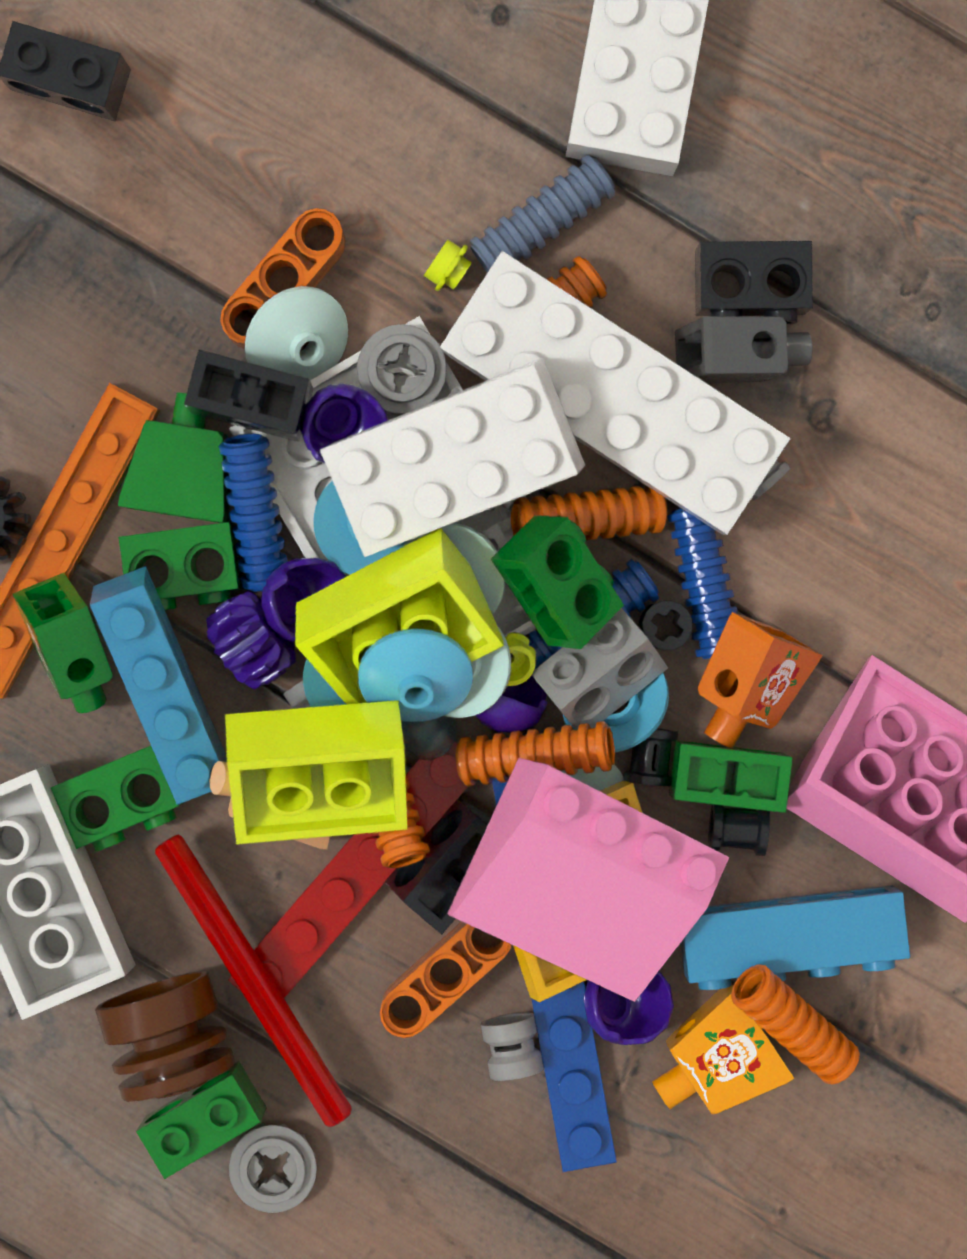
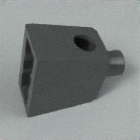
M701 317L675 330L676 364L706 384L768 381L787 374L788 366L809 365L812 359L813 346L810 334L808 332L787 333L784 317Z

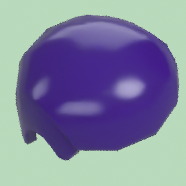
M339 383L338 385H328L314 394L305 405L299 430L307 450L311 451V454L317 461L325 463L320 452L321 449L338 440L386 422L388 418L378 400L368 391L354 385Z
M296 558L283 563L266 579V585L262 588L261 605L268 625L283 640L295 641L296 603L347 576L334 562L318 558Z
M531 675L522 684L507 686L495 704L475 716L482 724L496 732H522L538 724L547 707V694Z
M660 971L657 972L635 1002L589 980L583 998L587 1023L603 1040L619 1045L646 1044L653 1041L669 1026L674 1009L671 985Z

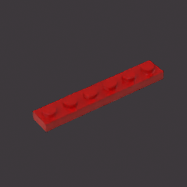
M444 730L405 774L410 784L406 793L413 794L415 800L411 809L417 810L420 816L416 825L423 827L425 835L467 789V786L460 779L457 770L456 747L458 742ZM353 834L253 949L283 998L289 994L396 869L382 865L380 858L384 851L378 850L375 843L379 838L378 834ZM230 976L228 981L241 992L233 977Z

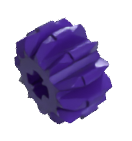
M247 591L237 597L234 596L215 608L213 614L206 618L207 637L215 647L214 653L220 656L224 662V667L229 668L233 672L237 681L245 683L253 689L275 681L285 674L287 669L296 662L294 642L283 640L268 625L261 605V599H258L253 593Z

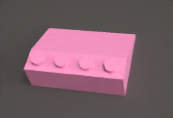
M871 655L802 761L789 786L787 809L965 923L967 922V715Z
M518 758L449 909L448 915L635 1002L706 911L729 857L549 765Z

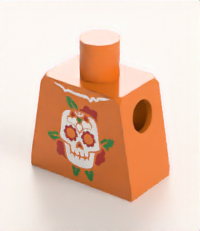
M732 612L698 685V694L718 707L704 733L720 744L733 748L747 722L772 729L778 724L823 655L778 628Z

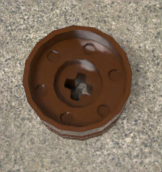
M207 971L186 973L153 982L110 998L95 1008L105 1044L123 1045L132 1043L134 1048L112 1064L115 1074L136 1073L122 1081L118 1086L122 1100L133 1102L179 1095L205 1084L209 1079L233 1067L235 1059L231 1048H211L225 1040L227 1037L225 1027L208 1026L198 1028L197 1021L210 1015L218 1008L216 996Z

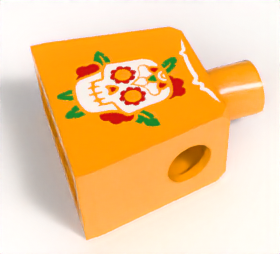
M733 984L728 988L719 989L667 1038L666 1044L678 1065L652 1081L669 1109H672L697 1092L710 1113L718 1114L794 1079L762 1028L753 1019H750L743 1010H740L733 1004L731 999Z

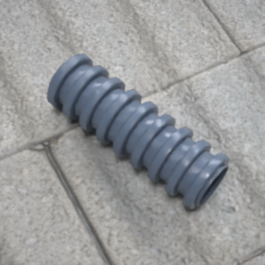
M585 155L581 158L582 165L580 167L570 166L567 169L568 175L565 178L561 175L556 176L553 179L554 186L549 188L544 185L540 188L541 195L539 197L529 196L526 198L527 205L524 208L520 206L514 207L512 209L513 216L509 219L502 216L498 219V227L493 229L488 226L484 229L485 236L479 239L475 236L470 240L472 245L470 248L487 273L502 251L516 260L521 257L528 260L532 257L531 250L536 247L542 250L546 247L545 240L548 237L554 240L560 236L559 229L564 227L569 230L574 226V218L584 219L588 216L587 209L589 207L597 209L601 206L600 199L604 196L607 199L615 196V185L611 177L595 157Z

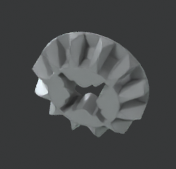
M406 324L388 326L377 331L364 344L357 363L358 380L361 388L374 396L385 411L392 414H405L428 405L437 399L446 380L445 356L440 349L439 343L423 329ZM404 347H409L410 366L418 368L419 372L426 373V376L407 377L405 385H401L400 393H396L397 386L394 374L386 372V369L379 368L378 365L397 363L400 355H403Z
M261 1124L241 1137L230 1157L229 1177L234 1191L244 1203L262 1212L279 1213L296 1207L308 1196L316 1179V1154L307 1142L305 1135L288 1128L286 1124L267 1126ZM287 1151L289 1154L283 1166V1171L287 1175L286 1179H281L278 1175L274 1174L268 1179L264 1178L259 1184L257 1181L260 1179L265 1165L260 1158L261 1155L274 1159L279 1154L282 1156Z

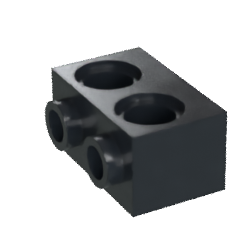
M12 21L0 62V79L11 91L111 121H116L131 71L129 65L119 52Z
M812 241L700 242L695 250V316L742 317L764 315V317H784L786 325L798 323V315H805L813 308ZM721 271L733 274L739 282L738 295L733 298H723L716 294L711 284L712 275ZM773 271H782L788 274L794 283L792 296L786 298L775 296L767 285L768 274Z
M459 800L453 803L440 820L422 838L421 842L428 843L430 849L426 857L414 864L396 868L385 881V884L402 902L441 935L456 919L448 915L449 909L488 826Z

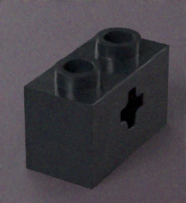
M198 350L184 406L191 414L299 442L301 437L299 430L305 405L311 399L313 386L308 378Z

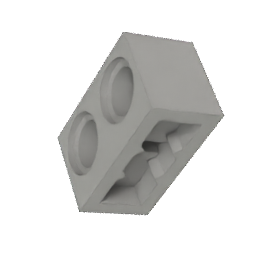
M621 608L581 650L562 647L536 668L532 676L577 730L581 723H588L591 728H594L598 721H604L667 670L668 667L650 640Z

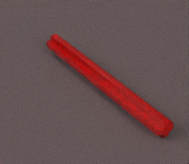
M179 834L167 839L155 849L156 856L323 1123L327 1127H332L344 1121L351 1114L352 1107L188 844Z

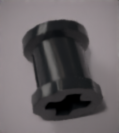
M661 601L656 604H650L642 612L639 626L654 648L674 650L683 646L689 639L692 632V619L688 610L681 604L674 601ZM672 611L675 614L672 623L678 628V632L675 636L664 635L659 640L655 637L658 627L652 623V619L655 615L666 616Z
M657 728L645 741L632 747L630 770L624 772L623 781L653 786H671L672 777L668 775L671 743L678 739V731Z
M712 804L708 829V844L710 848L718 852L721 847L754 850L756 856L766 855L770 833V811L724 809L723 805Z

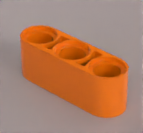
M319 208L310 209L302 213L226 302L221 311L220 322L223 331L235 345L245 349L246 336L237 334L234 328L237 315L246 309L258 311L268 299L277 294L269 286L270 277L274 271L282 267H290L296 270L299 275L295 287H316L340 259L345 250L346 240L340 221L333 213ZM324 225L334 231V240L331 245L320 251L308 248L305 245L307 232L314 226Z
M461 921L398 977L384 992L380 1008V1018L383 1026L392 1035L401 1038L413 1037L422 1032L505 958L512 944L501 940L494 947H481L472 938V932L475 927ZM441 959L454 960L460 965L462 975L454 983H440L431 974V968L435 962ZM405 995L413 997L421 1006V1012L412 1020H401L391 1011L390 1004L394 999Z

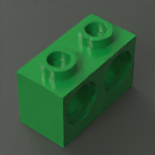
M533 516L491 558V561L548 646L581 650L624 604L612 587L614 583L611 575L604 567L597 563L585 544L586 538L583 531L576 523L568 517Z
M226 522L118 537L123 575L143 568L148 559L158 556L166 562L169 569L166 582L162 586L155 588L164 610L176 609V598L197 595L198 605L225 602L231 599V590L244 589L240 582L242 572L239 570L237 563L240 557L235 551V545L238 542L232 532L235 524ZM208 549L218 551L224 561V569L221 575L212 581L204 580L196 569L199 555Z
M676 740L671 768L672 785L669 786L668 794L674 800L786 813L793 757L782 752L740 747L729 748L723 745Z
M151 745L50 787L76 849L92 843L95 852L126 840L123 829L143 822L146 831L176 819L177 816L173 808L183 804H176ZM148 774L158 781L160 796L155 803H145L137 798L134 792V782L138 775ZM88 796H98L107 803L109 816L105 824H94L86 818L83 806Z
M238 1061L224 1073L209 1079L205 1084L193 1090L185 1092L145 1116L136 1133L161 1175L166 1179L259 1124L267 1107L240 1061Z

